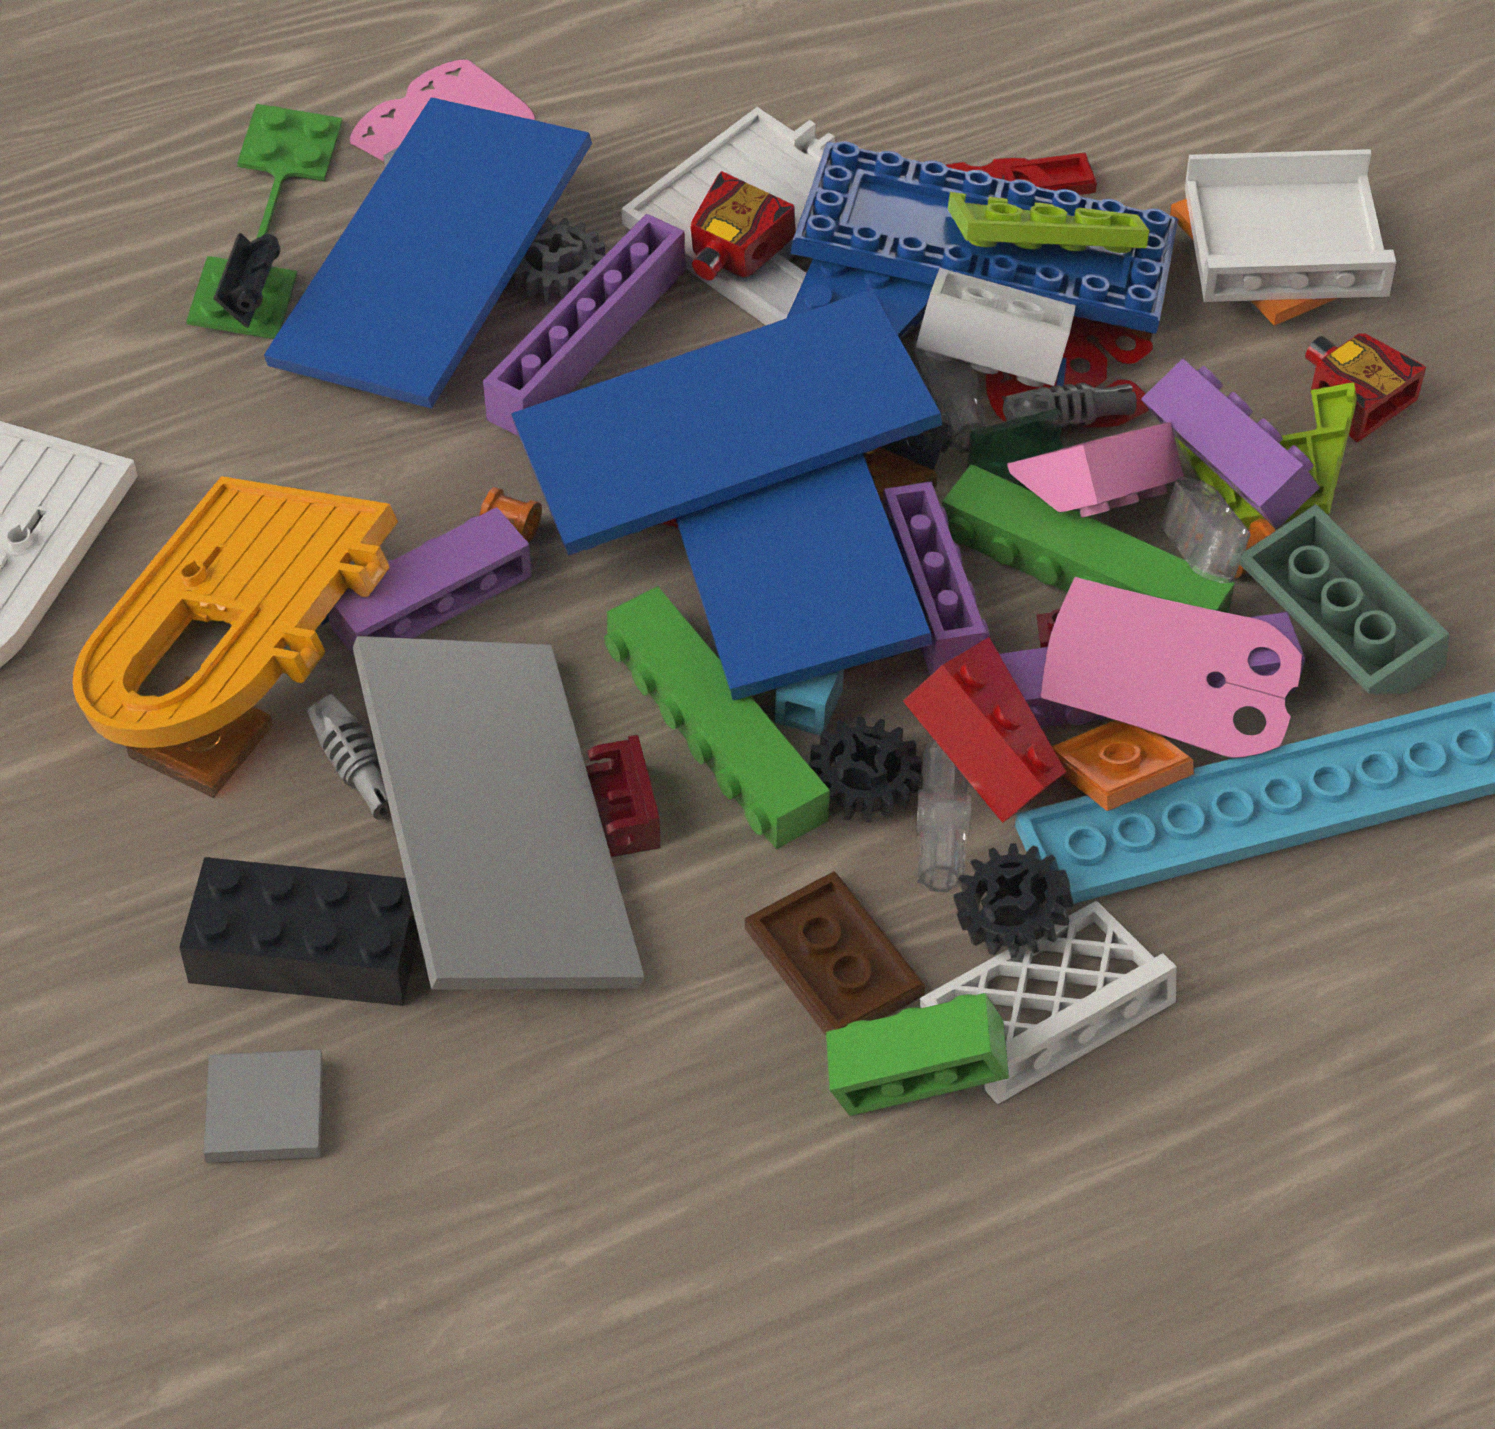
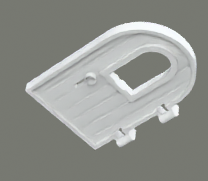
M756 107L622 208V224L631 230L647 213L684 230L685 269L764 325L786 319L806 276V272L789 261L793 258V254H791L793 239L750 277H740L723 268L713 280L708 281L698 276L692 268V261L697 255L693 252L691 222L720 171H723L793 204L795 208V227L797 229L827 142L835 143V136L827 133L821 139H816V124L811 120H808L797 130L793 131ZM922 321L916 327L911 326L901 337L917 328Z
M0 421V668L12 659L27 642L138 477L134 460ZM40 517H42L41 520L39 521V523L36 525V527H35L34 530L32 531V533H30L31 529H32L33 526L36 524V522L38 521V519H39Z

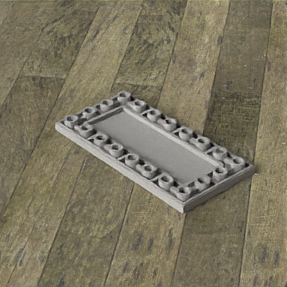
M357 636L353 645L354 657L431 990L639 988L645 976L552 646L544 644Z

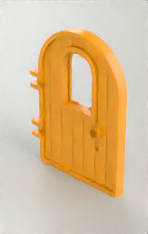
M221 476L94 630L83 646L75 664L72 683L76 701L90 725L104 738L124 746L156 748L177 745L205 736L240 717L266 695L283 673L287 674L293 681L303 683L325 655V649L315 631L347 588L353 589L361 597H368L390 568L380 545L398 523L389 503ZM192 619L209 622L210 620L224 621L232 625L202 663L201 668L181 687L159 697L156 695L141 696L138 694V689L144 679ZM285 646H289L291 651L285 650Z

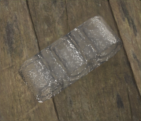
M1178 478L1160 523L1162 529L1197 574L1212 581L1231 583L1235 578L1250 539V532L1214 487L1193 478Z

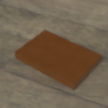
M835 871L745 918V930L825 1035L828 1031L844 1028L854 1021H872L885 1018L925 995V984Z

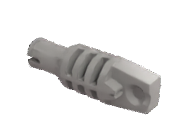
M333 694L324 697L321 701L307 709L321 748L344 784L357 788L370 808L373 817L377 820L390 817V814L383 805V802H388L375 743L360 720L354 717Z

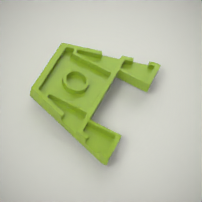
M1354 382L1311 390L1317 428L1315 430L1282 435L1283 440L1279 442L1280 445L1286 450L1292 445L1296 446L1313 463L1314 467L1308 472L1320 487L1284 523L1290 522L1315 504L1327 515L1330 513L1357 402ZM1174 436L1176 443L1231 532L1248 530L1252 522L1260 518L1265 519Z

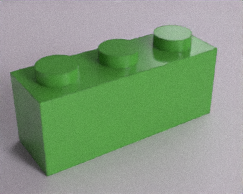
M986 993L960 995L950 1002L925 1008H907L897 1015L872 1021H854L844 1028L826 1032L829 1089L849 1116L1009 1078L1004 1022Z

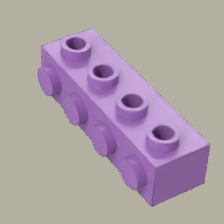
M1182 359L1141 400L1161 424L1171 422L1174 436L1277 529L1320 488L1308 472L1314 467L1313 463L1296 446L1292 445L1286 450L1280 445L1279 442L1283 440V437L1264 418L1258 423L1254 422L1249 417L1253 411L1236 393L1231 392L1226 397L1219 390L1223 385L1209 369L1202 366L1197 371L1187 361Z
M932 482L884 489L882 505L931 632L932 645L921 647L929 673L932 675L941 665L990 637L987 623L985 619H981L976 606L974 587L971 581H967L964 573L959 546L952 540L945 508L940 507Z
M496 507L480 516L469 519L463 525L437 538L429 539L422 546L394 560L387 561L390 567L368 597H361L353 589L347 588L328 613L330 627L353 656V645L357 636L413 639L532 577L529 543Z

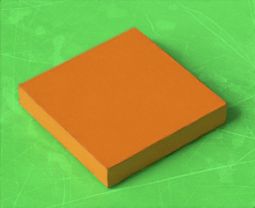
M1117 720L1052 746L1066 771L1062 776L1106 811L1194 775L1193 759L1163 736Z

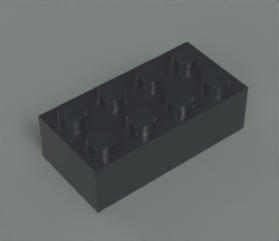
M204 857L179 949L188 983L403 1006L419 934L406 878Z

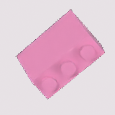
M1171 422L1089 441L1007 464L1009 473L1056 511L1060 513L1079 508L1081 517L1106 512L1111 508L1139 502L1142 499L1168 493L1167 483L1184 479Z

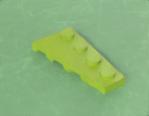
M950 192L949 213L966 241L976 246L994 247L997 245V242H1010L1021 248L1038 249L1042 247V244H1059L1060 247L1071 251H1083L1087 246H1103L1106 250L1117 253L1130 252L1131 248H1147L1150 230L1140 217L1135 214L1077 208L1075 215L1070 216L1067 215L1064 209L1053 204L1035 202V206H1032L1030 210H1022L1015 205L1007 204L1008 199L989 197L988 205L965 203L966 194Z

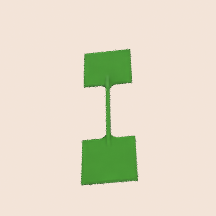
M256 104L238 158L237 167L265 171L272 174L275 178L257 238L268 233L281 187L286 178L301 177L325 181L342 125V118ZM207 256L186 320L187 325L274 339L283 325L297 278V271L271 266L262 291V304L256 308L250 326L245 328L213 299L228 259Z

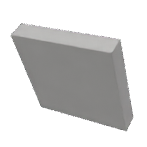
M300 1050L209 1055L204 1136L206 1163L320 1157L323 1084L322 1051Z

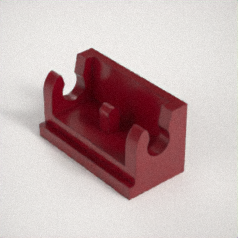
M632 735L628 736V740L600 744L590 748L587 751L590 761L611 758V760L604 763H594L585 766L611 857L660 849V817L639 736Z

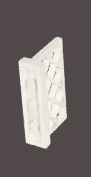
M1097 900L1069 915L1070 922L1068 926L1055 924L1054 929L1058 938L1055 942H1051L1044 937L1037 940L1039 952L1034 954L1027 945H1023L1019 948L1017 958H1011L1009 950H1006L920 998V1008L950 1002L960 995L986 993L992 1004L1013 1007L1011 1020L1003 1021L1005 1036H1007L1006 1051L1009 1078L984 1084L985 1091L997 1104L1176 1003L1177 966L1163 953L1154 958ZM1094 922L1106 933L1105 942L1075 939L1076 932ZM1042 951L1064 953L1061 967L1031 964L1032 957ZM1072 954L1102 957L1100 971L1069 968ZM1110 958L1131 960L1139 966L1127 974L1108 972ZM999 975L1020 977L1017 992L987 989L988 981ZM1028 978L1058 982L1056 995L1025 993ZM1066 983L1097 986L1095 992L1082 999L1063 997ZM1022 1008L1052 1011L1051 1017L1038 1024L1019 1023Z

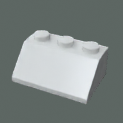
M939 268L930 292L916 347L924 349L927 356L937 360L951 361L952 358L970 362L972 368L983 373L996 374L999 370L1017 375L1016 379L1029 386L1042 387L1044 383L1054 386L1070 334L1075 305Z

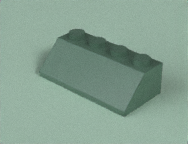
M1316 504L1237 556V562L1368 694H1407L1446 667L1449 632Z

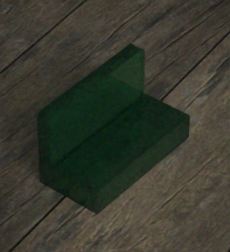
M1056 408L971 431L967 468L971 464L1030 490L1009 473L1007 464L1063 449L1064 446L1060 441L1063 423L1062 413Z

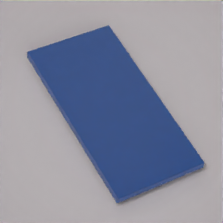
M431 97L264 354L267 365L432 409L592 145L590 133Z
M847 141L827 142L793 238L791 254L931 285L935 282L939 268L1075 305L1074 316L1157 334L1178 218L1169 216L1160 209L1141 210L1124 206L1121 202L1114 199H1103L1100 201L1081 197L1076 192L1068 189L1054 191L1036 187L1033 183L1026 180L1008 181L994 178L981 170L966 172L948 168L939 161L929 160L920 162L903 158L900 154L893 151H882L879 153L861 149L854 143ZM950 192L966 194L965 203L988 205L989 197L1008 199L1007 204L1015 205L1022 210H1030L1032 206H1035V202L1053 204L1064 209L1067 215L1070 216L1075 215L1077 208L1135 214L1140 217L1150 230L1147 248H1131L1130 252L1117 253L1106 250L1103 246H1087L1083 251L1067 250L1060 247L1059 244H1042V247L1038 249H1025L1010 242H997V245L994 247L976 246L966 241L949 213Z
M873 289L511 413L514 426L568 556L583 550L592 549L597 545L629 534L641 532L646 528L686 516L720 502L732 500L740 495L763 487L778 484L783 480L826 467L843 459L873 451L878 447L906 437L916 436L926 430L942 425L941 413Z
M863 453L783 480L778 484H772L740 495L732 500L700 509L686 516L675 518L733 701L932 645L931 632Z

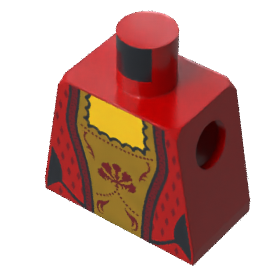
M720 171L691 222L693 252L697 255L692 261L693 270L698 276L708 281L713 280L723 268L740 277H750L794 238L796 232L794 205Z
M1358 333L1340 347H1337L1324 336H1319L1309 345L1305 353V358L1316 366L1311 390L1354 382L1357 402L1349 436L1357 443L1418 400L1426 367L1366 333Z

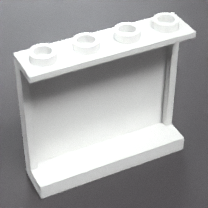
M1371 150L1189 155L1185 194L1204 302L1389 297L1396 259L1393 249L1384 250L1367 176Z

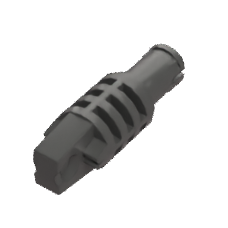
M1078 383L1075 386L1067 384L1062 387L1060 385L1050 388L1040 387L1006 396L1002 409L1010 429L1044 431L1053 429V427L1061 429L1066 426L1068 428L1078 425L1087 426L1095 422L1096 418L1103 416L1134 414L1136 410L1135 392H1132L1133 387L1130 384L1105 388H1093L1086 383Z

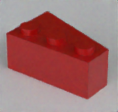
M990 637L941 665L903 700L905 705L1002 823L1025 808L1066 773Z

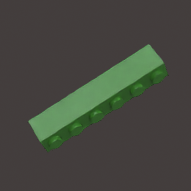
M971 464L942 501V507L945 508L947 513L949 531L953 542L968 546L992 557L1001 564L1016 568L1035 577L1044 584L1053 585L1068 592L1074 578L1078 577L1140 594L1229 613L1235 582L1088 516L1081 517L1080 513L1075 510L1059 513L1034 492Z
M658 586L607 611L608 634L604 636V641L611 657L616 662H624L631 671L633 681L638 690L645 696L651 695L659 705V710L665 723L671 729L677 728L682 733L695 760L700 764L706 763L713 771L722 793L728 799L735 798L744 809L747 822L756 834H764L775 849H778L828 822L830 790L751 696L733 701L720 659Z

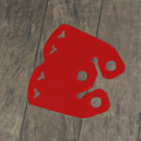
M1073 316L1070 334L1062 357L1067 358L1064 385L1073 384L1075 386L1078 383H1086L1096 388L1107 380V357L1093 343L1087 341V336L1089 335L1098 337V342L1118 362L1125 364L1137 363L1153 350V343L1112 324ZM1120 336H1128L1135 341L1136 346L1132 350H1122L1118 348L1115 341ZM1075 358L1085 359L1090 364V370L1084 373L1076 372L1070 367V362ZM998 370L996 374L986 373L987 396L991 407L1002 421L1007 422L1002 409L1004 405L1002 396L1006 397L1040 388L1021 383L1016 379L1017 375L1010 373L1008 375L1012 377V380H1007L1004 383L1000 382L1004 378L1002 371ZM1119 379L1114 381L1107 387L1130 384L1133 387L1132 392H1135L1136 410L1134 414L1103 416L1096 418L1095 422L1083 427L1119 426L1146 413L1149 409L1141 400L1146 393L1130 380ZM1044 383V386L1042 387L1050 388L1052 387V385Z

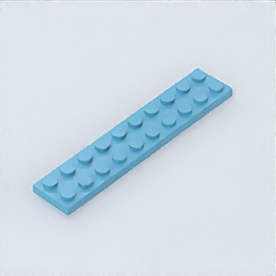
M1495 692L1283 745L1262 754L1232 758L1194 768V775L1109 811H1106L1089 796H1083L1016 813L1015 827L1026 852L1034 845L1038 847L1042 860L1051 854L1056 857L1059 870H1065L1067 873L1075 904L1495 794ZM1048 889L1045 891L1046 897H1048Z

